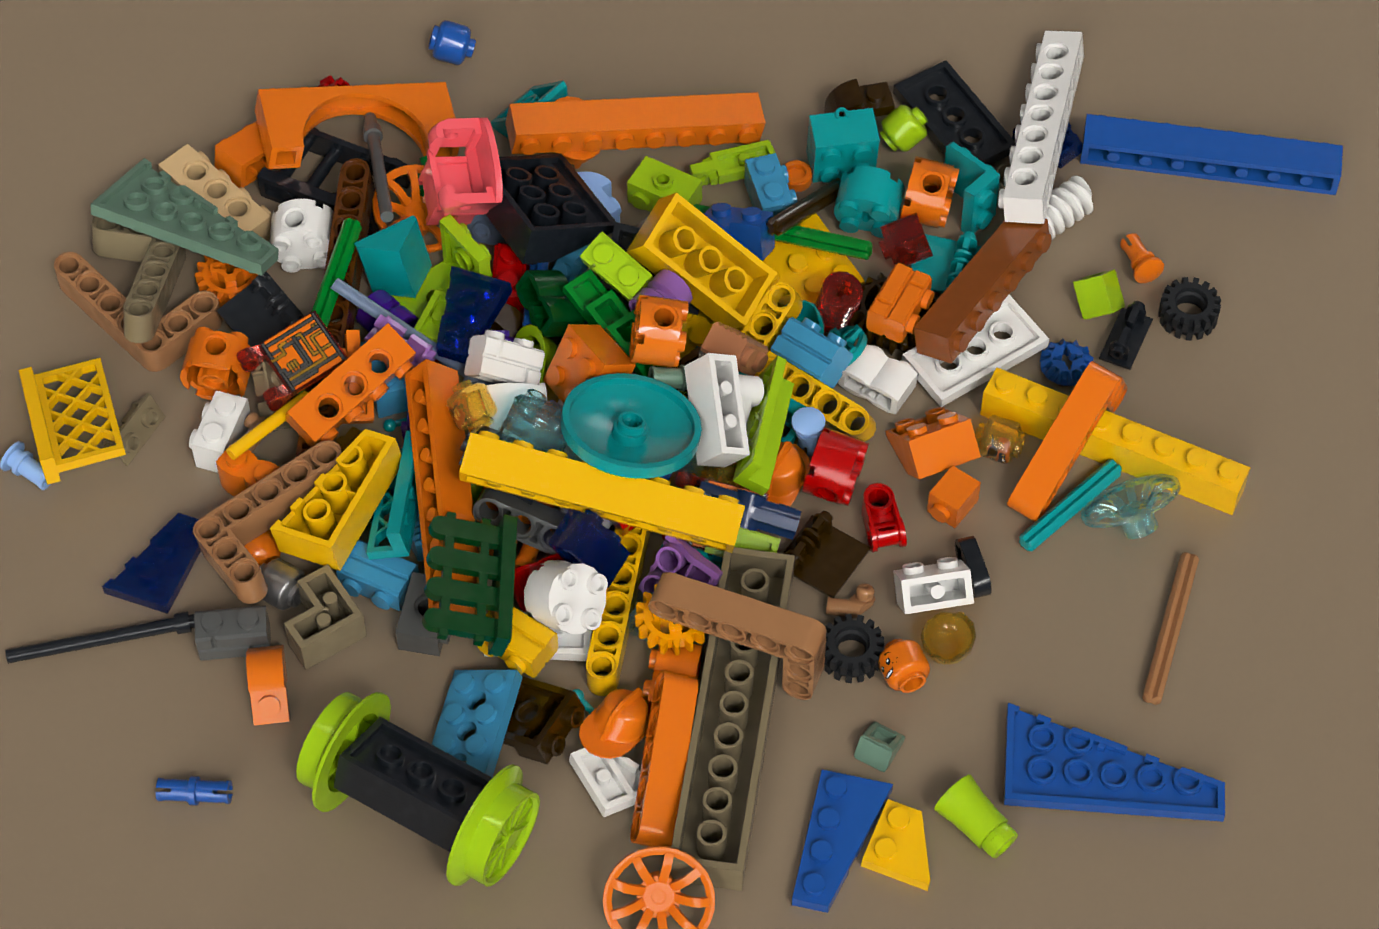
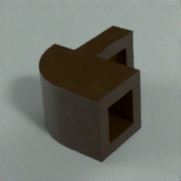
M852 79L840 84L830 92L825 101L824 114L836 112V109L839 107H844L848 111L873 108L874 115L877 117L890 114L895 110V104L887 81L859 86L857 79ZM839 112V116L844 117V112Z

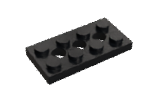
M947 60L894 85L893 94L903 105H907L911 109L917 106L926 116L928 122L924 126L927 129V135L944 155L946 153V146L954 142L960 147L968 149L973 156L983 163L991 165L1009 156L1011 146H1016L1014 139ZM935 94L943 96L945 99L936 101L931 99L930 96ZM953 115L955 117H961L962 120L958 122L950 121L947 117ZM970 136L973 138H979L980 141L977 143H970L966 141L965 138Z

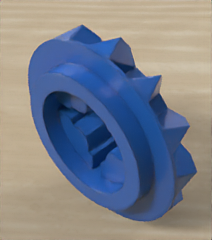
M1062 338L1058 343L1050 342L1048 347L1042 350L1040 368L1045 377L1050 381L1063 386H1074L1094 357L1089 354L1088 347H1082L1078 344L1077 339L1071 343L1066 342ZM1063 355L1068 356L1069 360L1072 361L1070 370H1068V365L1062 361Z

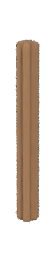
M1184 552L1179 559L1142 696L1146 703L1158 705L1163 697L1199 558L1195 554Z

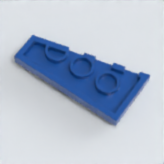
M827 770L821 771L793 892V906L829 912L848 876L851 865L855 858L858 857L869 831L875 825L885 801L889 798L893 784Z

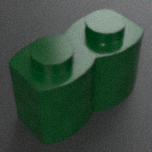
M526 270L516 284L517 295L523 307L529 311L532 325L538 327L543 337H563L568 324H584L585 319L562 292L563 286L569 282L561 271Z

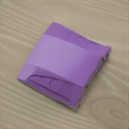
M665 536L666 540L663 542V547L657 552L654 564L650 566L648 575L643 578L638 589L642 593L646 591L653 595L654 585L658 584L661 575L665 572L676 573L717 587L723 572L717 565L706 559L686 541Z

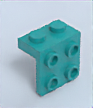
M951 142L946 146L945 163L960 169L954 192L964 199L961 231H970L975 234L979 229H985L996 215L1000 174L991 165L985 164L973 156L965 147H960L956 143Z

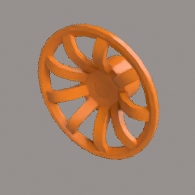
M414 164L396 168L386 175L389 189L395 193L400 201V204L391 201L393 212L397 213L400 218L389 226L414 215L422 236L431 232L438 241L436 244L426 245L428 253L442 250L440 228L437 225H426L428 210L425 195L424 197L420 196L417 173L421 174L425 165ZM408 174L411 197H408L402 187L393 180ZM375 189L372 199V212L379 229L383 230L387 228V225L380 218Z
M649 846L628 854L610 872L604 887L603 909L611 929H623L617 919L629 916L640 909L643 913L635 929H646L652 917L657 918L658 929H668L667 916L670 915L683 929H707L715 910V892L708 872L693 856L678 848ZM651 855H664L661 871L650 873L642 858ZM674 857L684 861L693 868L689 873L678 879H674L670 875ZM633 863L639 876L642 878L641 884H630L617 878L625 868ZM700 877L705 888L706 897L689 896L682 893L680 889L690 885ZM613 888L620 892L637 896L634 901L617 909L612 907ZM680 904L697 908L705 907L703 917L697 926L682 913L679 908Z

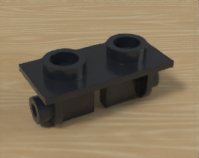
M1134 301L1133 304L1128 305L1127 309H1121L1100 354V360L1131 370L1153 321L1152 318L1146 316L1145 305L1142 302Z

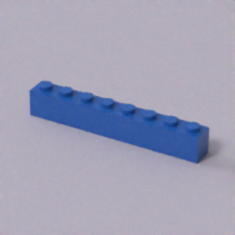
M1087 114L1080 164L1336 195L1342 173L1343 145Z

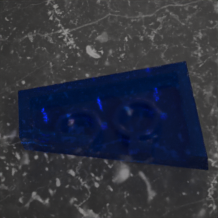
M178 513L150 540V545L137 558L133 556L124 565V571L114 580L110 578L102 586L104 594L168 614L201 552L193 533V527L199 519Z

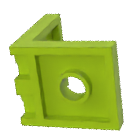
M449 214L439 220L443 261L430 268L416 298L391 296L400 303V306H405L415 316L420 318L435 289L446 290L454 275L466 278L465 289H467L465 296H468V303L457 324L459 325L477 314L482 307L486 308L491 305L493 275L490 269V261L492 257L484 244H478L472 238L468 227L462 222L459 224Z

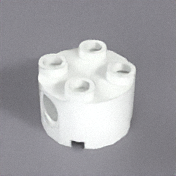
M292 199L278 205L277 212L273 211L270 243L279 249L277 261L281 263V268L284 271L294 273L300 269H325L334 214L329 206L323 204L322 209L315 206V200Z
M548 560L541 564L544 566L539 570H534L531 573L524 589V605L527 612H530L536 621L553 631H563L568 634H582L588 630H595L600 626L606 605V589L608 586L607 579L603 574H599L593 567L584 563H570L564 560Z

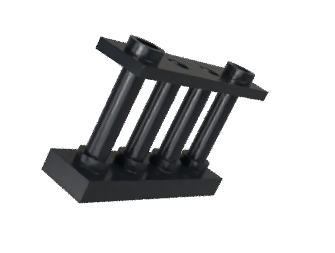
M314 127L303 140L302 160L308 151L324 158L308 182L291 178L297 168L280 169V171H273L263 167L257 178L262 197L280 204L292 199H311L316 201L315 206L323 209V204H325L334 212L337 191L336 193H330L319 187L336 162L344 164L350 159L359 158L367 162L372 176L373 171L369 149L321 132ZM383 155L386 174L396 168L408 165L400 159ZM408 174L393 180L406 189L410 185ZM372 209L367 237L380 231L375 222Z

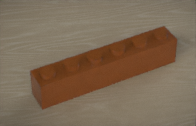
M1045 219L1044 224L1003 221L915 325L914 335L917 353L952 364L958 355L966 350L972 338L977 332L982 331L987 320L994 312L1000 309L1002 302L1010 292L1015 291L1020 280L1027 272L1033 269L1039 257L1048 251L1052 241L1051 234H1049L1048 219Z

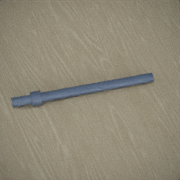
M337 278L331 286L333 291L375 319L381 314L385 317L391 316L393 320L407 329L404 335L405 339L408 340L412 334H415L429 345L431 344L433 346L432 350L437 352L435 359L447 367L458 370V374L464 378L463 382L472 388L495 384L465 376L464 369L466 363L340 278Z

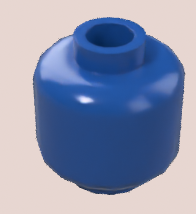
M444 20L439 26L434 25L428 49L433 50L432 55L434 59L460 65L465 57H472L476 40L470 38L471 30L468 26Z

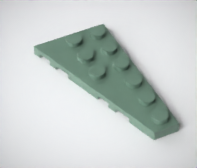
M145 158L91 203V215L155 237L166 243L180 246L194 253L216 259L222 263L244 269L253 274L262 276L278 260L279 249L255 232L244 231L239 228L238 221L233 217L228 216L225 218L220 215L218 207L187 186H177L171 182V176L165 171H155L152 169V163Z

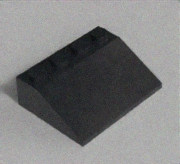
M542 154L499 157L503 183L502 203L489 210L486 216L522 264L535 265L537 263L553 262L590 244L602 231L606 235L613 233L615 219L564 155Z

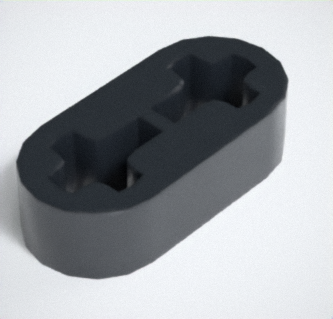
M968 536L956 539V556L971 571L973 598L991 595L990 576L976 538Z

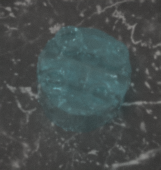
M528 389L525 395L520 394L513 399L507 418L501 423L497 431V435L500 436L499 440L505 439L509 443H513L514 440L526 441L534 445L533 449L546 453L548 449L564 452L567 443L561 431L563 405L556 406L547 401L543 393L534 389Z

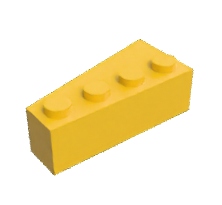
M364 429L336 458L337 464L328 473H322L314 481L315 487L303 499L299 497L290 506L291 512L282 521L278 519L270 527L279 551L323 566L328 564L330 568L341 571L398 473L401 452L396 438Z

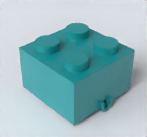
M839 107L833 113L809 115L806 152L813 174L812 183H829L836 178L841 179L845 171H848V174L853 173L854 168L858 166H877L880 139L873 108L848 111L844 107ZM839 112H844V117H840Z

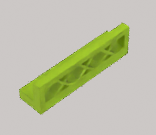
M777 356L758 376L764 384V396L758 406L751 408L746 425L750 455L737 461L733 482L762 496L770 488L794 383L783 378L787 360L780 356Z

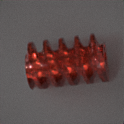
M838 271L827 276L818 295L815 306L821 313L824 321V331L826 332L835 327L839 330L850 326L849 321L855 316L854 313L857 312L863 298V288L860 281L848 272Z

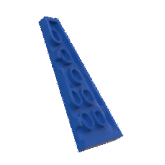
M1008 703L1004 805L1223 822L1225 818V782L1184 767L1181 769L1174 768L1159 762L1160 758L1146 754L1145 757L1128 751V747L1076 727L1071 729L1051 722V718L1038 714L1036 717L1020 711V707Z

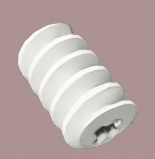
M1072 176L1068 181L1063 182L1059 188H1055L1051 192L1045 219H1048L1049 234H1051L1052 240L1056 237V234H1062L1065 231V227H1072L1075 221L1083 219L1084 214L1089 215L1093 211L1092 192L1082 177Z

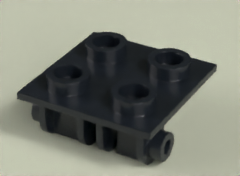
M267 271L262 276L258 275L251 284L216 311L233 332H241L249 338L248 344L252 347L255 357L259 362L267 357L260 344L305 317Z

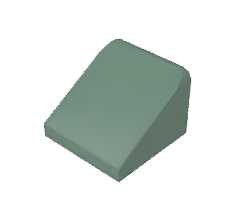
M873 722L860 736L854 757L881 772H885L902 746L905 736L884 725Z

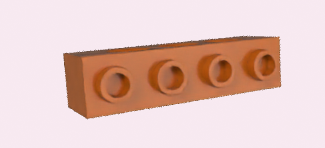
M387 323L288 410L285 421L310 447L322 441H333L339 434L336 430L345 421L349 424L353 423L364 412L362 406L370 399L374 402L378 401L389 390L387 384L395 377L401 380L405 377L406 373L414 368L412 362L416 352ZM374 360L382 361L386 365L387 370L383 373H376L371 370L369 363ZM349 382L357 383L362 388V392L359 395H350L345 391L344 385ZM325 404L332 405L336 409L337 415L326 418L320 414L318 408Z

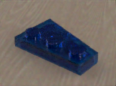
M451 266V281L446 292V307L444 315L441 317L436 350L440 357L466 364V359L469 357L470 339L475 335H484L485 330L491 328L511 295L512 287L510 282Z

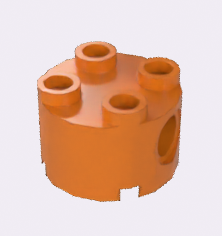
M916 156L900 219L937 229L938 227L945 228L952 201L950 198L953 197L960 169L954 168V165Z
M639 294L634 314H636L635 322H632L630 362L678 368L680 352H684L686 345V332L682 331V323L686 322L688 301Z
M208 327L197 328L195 335L190 338L181 369L180 380L183 386L189 390L191 385L197 389L195 395L207 400H212L216 390L233 395L240 394L241 397L244 396L255 358L254 351L248 344L249 338L241 332L226 333L213 331Z

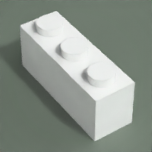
M707 353L685 365L688 400L697 410L702 427L700 442L696 452L697 465L727 467L749 456L750 451L736 356Z

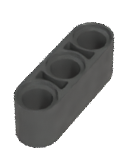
M486 488L473 507V515L478 523L481 522L482 518L491 519V525L493 526L499 525L503 515L515 517L522 515L527 517L531 524H525L519 518L517 520V541L549 554L563 552L575 534V522L566 513L537 501L530 505L516 496L502 491ZM486 502L494 503L498 507V511L490 509ZM550 529H556L560 531L563 537L559 538L554 536L551 533Z

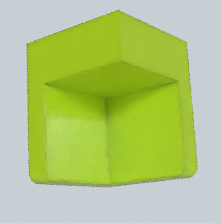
M1115 269L1088 275L1073 282L1083 319L1111 314L1125 307Z

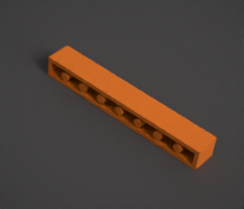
M758 92L513 103L509 104L505 124L511 153L533 155L535 153L595 152L609 149L628 150L630 148L656 149L669 146L689 147L692 145L709 144L717 146L729 143L750 144L760 142L766 121Z
M425 359L405 374L427 583L432 577H441V571L432 569L426 562V557L432 547H443V540L435 539L429 534L428 527L432 519L436 516L445 517L447 511L456 513V519L475 522V518L473 515L474 506L471 483L460 481L459 479L461 467L459 462L464 454L460 447L465 439V429L460 430L457 428L449 412V404L452 409L457 404L454 409V417L458 420L460 417L459 411L460 409L462 410L458 370ZM454 542V549L478 553V547ZM452 573L453 580L477 584V577ZM428 598L429 609L439 608V601H433ZM450 604L451 611L475 615V608Z

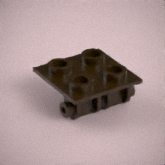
M822 511L809 518L783 554L795 555L794 577L829 597L835 598L871 547L833 527V516L827 511Z

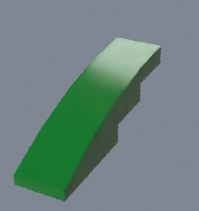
M591 269L564 285L562 292L588 324L601 325L629 356L632 322H635L636 317L634 310L629 312L612 289L607 291ZM635 363L636 366L633 371L638 375L648 377L649 368L654 365Z

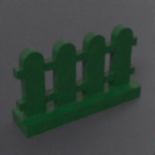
M448 511L445 517L436 516L432 519L428 527L429 534L435 539L443 540V547H432L426 557V562L432 569L441 571V577L430 578L424 587V593L430 600L439 601V608L428 609L422 618V625L426 630L437 633V639L446 640L448 635L473 639V645L482 646L484 641H487L488 655L503 656L512 637L518 517L503 515L498 526L491 525V519L482 518L480 523L456 519V513ZM454 542L479 547V551L474 553L454 549ZM489 549L494 550L493 556L489 555ZM452 573L477 577V584L453 580ZM488 579L492 580V586H487ZM450 604L475 608V615L451 611ZM486 610L490 611V617H486Z

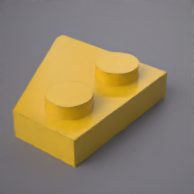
M887 799L862 858L861 867L928 891L930 873L922 811Z

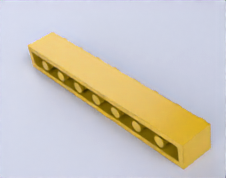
M996 367L983 392L980 415L1043 440L1069 396ZM1107 410L1080 455L1102 464L1107 460L1113 459L1121 466L1124 473L1230 515H1233L1245 490L1251 468Z
M479 431V434L470 432L459 471L460 481L718 550L733 552L745 505L738 504L739 500L727 495H718V498L704 495V490L694 486H684V489L670 486V481L660 477L647 480L616 476L601 471L583 460L580 462L569 459L568 454L559 450L548 449L546 453L533 449L534 445L526 441L514 440L513 443L499 440L500 436L492 432Z

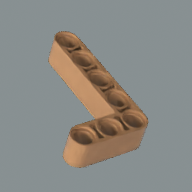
M64 252L54 261V269L60 289L148 371H162L185 355L190 338L195 335L197 328L208 327L213 331H217L222 325V318L216 312L220 308L217 296L211 291H199L161 318L152 340L145 343L130 342L124 336L123 306L126 297L76 252Z
M328 440L316 444L201 517L195 523L193 533L204 557L241 602L246 604L257 603L268 592L267 583L257 561L244 545L268 531L278 519L282 521L291 512L290 506L299 497L303 499L315 487L314 481L322 473H328L337 464L336 458L342 453V450L335 441Z
M665 572L661 575L648 604L649 610L662 619L783 658V690L796 699H811L825 663L827 630L821 622L811 617L676 573Z

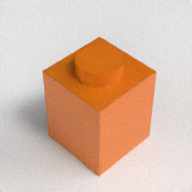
M952 465L929 492L927 512L938 522L947 523L956 528L978 502L981 482Z

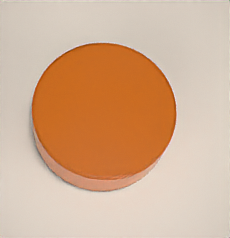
M800 160L789 161L785 164L789 176V190L794 189L795 192H802L811 186L813 174L809 164Z

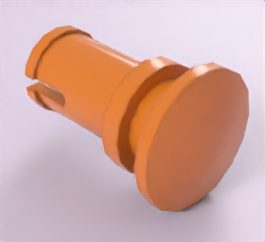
M1131 233L1126 235L1132 245H1129L1123 238L1120 242V247L1131 261V268L1134 271L1133 276L1136 282H1152L1163 272V261L1155 257L1153 252L1147 251L1138 234Z

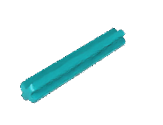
M1113 459L1107 460L1020 534L1019 544L1027 551L1036 549L1120 477L1121 466Z

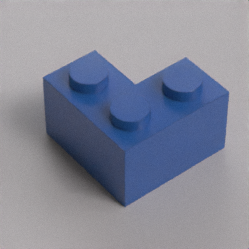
M727 203L713 204L704 213L705 216L762 261L775 248V234L771 236L767 232L769 228L766 225L767 221L773 217V212L761 211L757 207L738 208L731 207Z

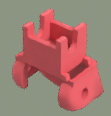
M488 117L449 118L432 127L428 133V160L418 179L419 185H423L428 210L426 225H438L439 220L449 214L455 216L454 219L459 224L461 222L471 224L475 215L487 214L489 210L502 203L503 198L501 166L491 123ZM440 147H465V156L435 157Z

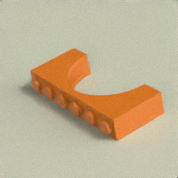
M446 82L258 89L255 115L268 169L300 168L304 150L303 140L321 122L337 116L365 115L369 112L374 113L376 118L387 121L403 130L418 145L423 156H427V150L429 149L428 133L431 128L443 120L456 118ZM440 147L435 157H456L460 147Z

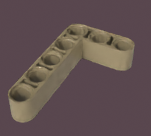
M95 216L92 219L91 225L92 250L96 255L142 262L123 306L124 336L130 342H148L152 340L180 275L186 260V249Z

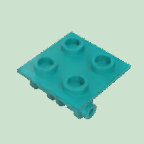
M970 231L960 235L958 241L921 233L911 268L913 271L918 270L930 275L932 278L931 290L943 293L982 246L977 245L976 235Z

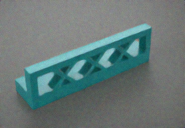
M406 431L403 448H400L401 459L398 473L374 512L366 551L369 560L410 556L418 513L410 431ZM395 487L394 495L392 496L389 494V491ZM390 513L389 521L387 522L384 520V516ZM387 537L390 546H379V542Z

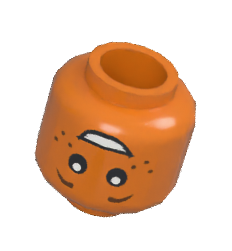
M894 639L885 645L884 650L879 656V668L888 686L893 690L910 693L920 689L926 683L930 666L921 646L917 642L907 639Z

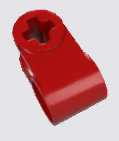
M883 483L869 485L863 494L861 512L868 546L871 547L870 551L872 553L877 552L878 548L897 544L899 547H906V530L892 489ZM873 503H881V504H883L884 506H882V507H876V506H873L872 504H873Z

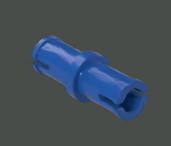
M191 776L189 780L158 778L156 788H170L171 791L155 792L157 801H186L189 805L195 806L199 802L230 804L233 794L218 793V790H233V784L231 780H201L199 776Z

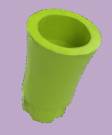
M971 774L957 781L935 805L934 811L954 824L979 849L983 848L992 858L996 859L1002 855L1018 837L1015 830L1008 824V820L982 792Z

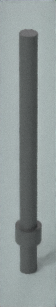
M369 112L364 115L363 137L369 148L380 218L383 222H391L394 215L381 147L383 134L381 126L377 123L376 115Z

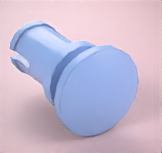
M804 407L793 414L791 425L798 437L797 446L804 451L806 447L807 456H813L818 438L825 427V417L820 410L814 407Z
M21 441L10 446L0 462L1 470L8 471L12 468L11 471L16 476L22 475L41 490L47 489L51 484L47 485L41 463L33 458V453L27 450L24 451L25 444Z

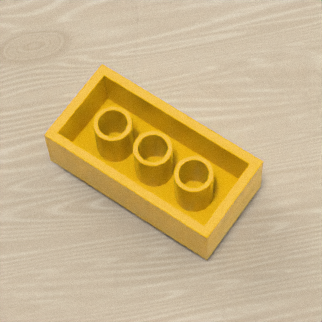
M677 192L660 198L626 251L654 275L663 269L676 273L685 281L692 292L693 299L690 302L714 322H721L735 329L746 326L777 272Z

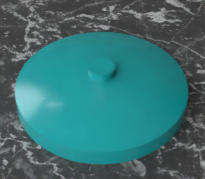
M606 374L582 382L567 396L561 415L562 435L567 445L579 458L601 471L626 478L645 479L661 477L683 468L696 454L702 431L701 420L697 410L682 393L661 381L636 374Z

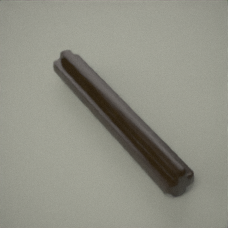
M834 179L770 218L766 223L769 228L767 232L771 236L774 234L780 236L835 202L841 179Z

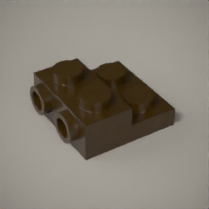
M522 676V682L503 744L514 747L521 757L548 765L553 756L557 757L563 753L566 744L565 738L571 729L579 728L583 723L585 708L575 691Z

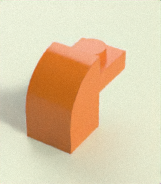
M284 645L248 648L246 652V669L254 726L290 722Z

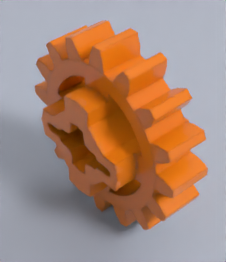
M205 255V262L197 263L198 272L195 273L199 291H211L218 298L220 308L251 284L258 276Z

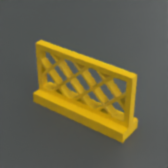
M101 358L35 375L32 366L19 370L39 460L47 485L60 482V472L126 455ZM97 371V374L90 382L79 379L83 374ZM56 381L63 382L56 391L44 386V384ZM72 386L83 389L76 397L66 395ZM91 393L102 396L96 404L85 401ZM58 402L68 404V407L62 413L52 410ZM78 408L88 412L82 420L71 417ZM97 415L107 418V421L101 427L90 424ZM64 424L74 427L68 436L57 433ZM84 431L94 434L87 443L77 440ZM103 438L116 443V445L102 449L96 447ZM70 447L80 450L76 456L62 459L63 454Z

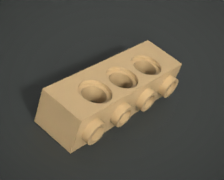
M186 144L158 164L159 172L165 171L171 176V182L177 186L185 185L218 207L220 215L225 218L231 216L237 220L238 227L242 230L253 231L266 241L270 240L272 214L264 205L259 206L254 202L245 188H238L231 181L229 175L223 169H216L202 151L197 152L189 144Z

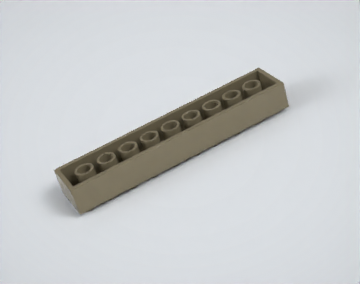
M734 547L732 553L724 551L721 567L723 574L719 580L718 587L788 610L794 579L795 555ZM709 634L672 847L678 848L698 860L708 872L713 887L742 891L780 657ZM674 857L670 875L674 879H678L689 873L693 868L684 861ZM700 877L691 883L703 885Z

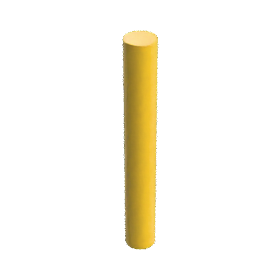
M305 390L226 448L228 456L235 460L283 424L287 411L306 396L308 392Z

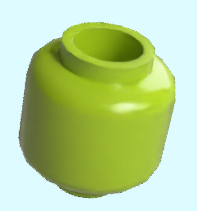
M900 105L881 121L883 130L880 131V135L893 151L896 152L899 149L900 151L907 152L927 136V129L924 124L928 122V119L917 106L911 109L907 105Z

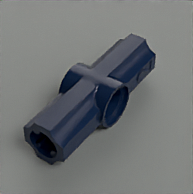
M701 480L698 488L705 491L704 495L718 498V495H727L738 499V504L745 505L740 524L741 528L752 531L759 529L793 540L799 525L801 510L768 501L766 497L746 490L737 489L735 491Z

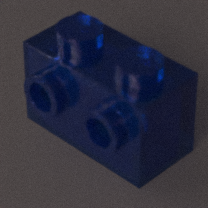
M569 508L548 544L565 561L584 563L593 567L599 574H603L608 582L607 588H609L630 552L620 543L622 539L618 534L606 529L602 525L604 520L598 514L590 510H585L583 513Z

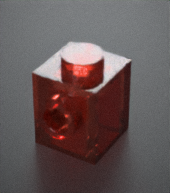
M917 213L880 227L884 240L879 241V245L885 260L892 258L894 265L901 263L908 266L933 256Z

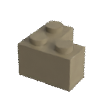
M328 564L297 580L301 602L307 611L285 622L284 628L288 645L304 669L307 670L367 637L362 612Z

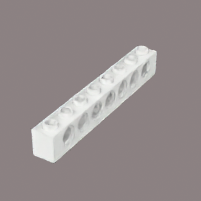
M1045 31L1042 43H1037V63H1032L1031 66L1032 83H1027L1025 99L1027 104L1021 105V125H1016L1015 128L1016 146H1011L1009 154L1011 166L1005 168V189H1000L998 205L999 208H1004L1005 222L1044 224L1084 59L1082 32Z

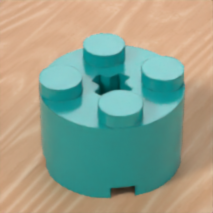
M858 166L854 168L853 173L849 174L848 171H845L841 177L834 206V215L840 222V229L847 233H855L859 229L870 231L872 235L878 238L889 237L890 232L898 223L905 193L903 182L898 179V183L890 179V172L877 167Z

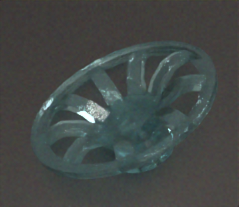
M1167 474L1149 475L1123 482L1102 492L1087 503L1081 512L1082 522L1092 528H1109L1121 525L1127 539L1145 537L1158 528L1159 525L1154 513L1165 507L1178 495L1181 489L1180 482L1176 477ZM1163 482L1161 484H1158L1157 487L1152 491L1156 483ZM1145 483L1140 501H1138L1135 486ZM1167 488H1172L1171 493L1162 491ZM1126 489L1129 504L1127 505L1115 493ZM1106 500L1113 504L1114 507L1099 503ZM1157 500H1163L1161 503L1155 506ZM1099 511V513L1095 514L1092 518H1090V515L1092 513ZM1105 517L1112 518L1111 522L1099 521Z

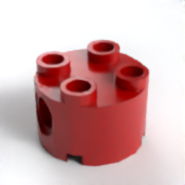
M824 427L809 465L810 474H806L802 492L839 505L849 506L857 477L860 476L869 443Z

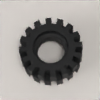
M1183 277L1181 284L1176 279L1172 281L1171 286L1167 285L1165 287L1164 293H1162L1158 317H1161V326L1166 325V332L1170 334L1174 330L1176 331L1174 337L1180 339L1181 334L1186 335V340L1189 341L1192 340L1193 335L1199 340L1203 338L1204 333L1207 336L1211 334L1212 328L1215 329L1221 309V298L1216 296L1217 290L1215 287L1208 290L1210 283L1207 281L1200 285L1198 284L1199 278L1194 277L1193 282H1189L1188 277ZM1183 303H1190L1198 306L1202 312L1199 314H1187L1182 312L1177 306Z
M845 614V621H842L840 616L834 618V625L829 622L825 626L827 634L824 665L828 675L834 671V679L840 681L842 676H846V683H852V677H857L859 683L864 681L865 674L870 679L874 676L875 670L878 671L880 669L878 660L881 652L884 650V636L881 637L882 631L879 626L874 629V621L871 619L865 624L863 623L864 616L858 615L857 620H852V614ZM854 640L864 645L865 652L857 657H849L840 653L838 646L841 642Z

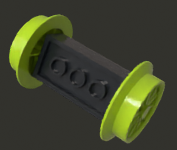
M344 692L333 699L310 729L297 762V780L313 790L312 801L314 807L321 812H328L335 809L350 796L449 851L446 876L450 884L460 886L472 878L486 887H490L500 881L515 863L528 841L540 807L539 795L522 786L523 773L521 768L514 764L508 765L492 778L389 722L391 703L389 697L382 692L372 693L364 699L351 692Z

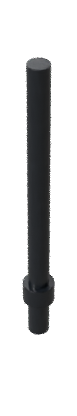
M188 611L176 613L174 618L5 650L6 659L9 664L176 631L178 635L192 632V628H195L194 614L189 615Z

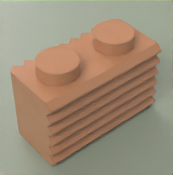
M721 322L713 324L700 351L706 354L735 355L738 371L752 376L765 367L768 360L767 352L769 351L766 345L745 335L740 330Z

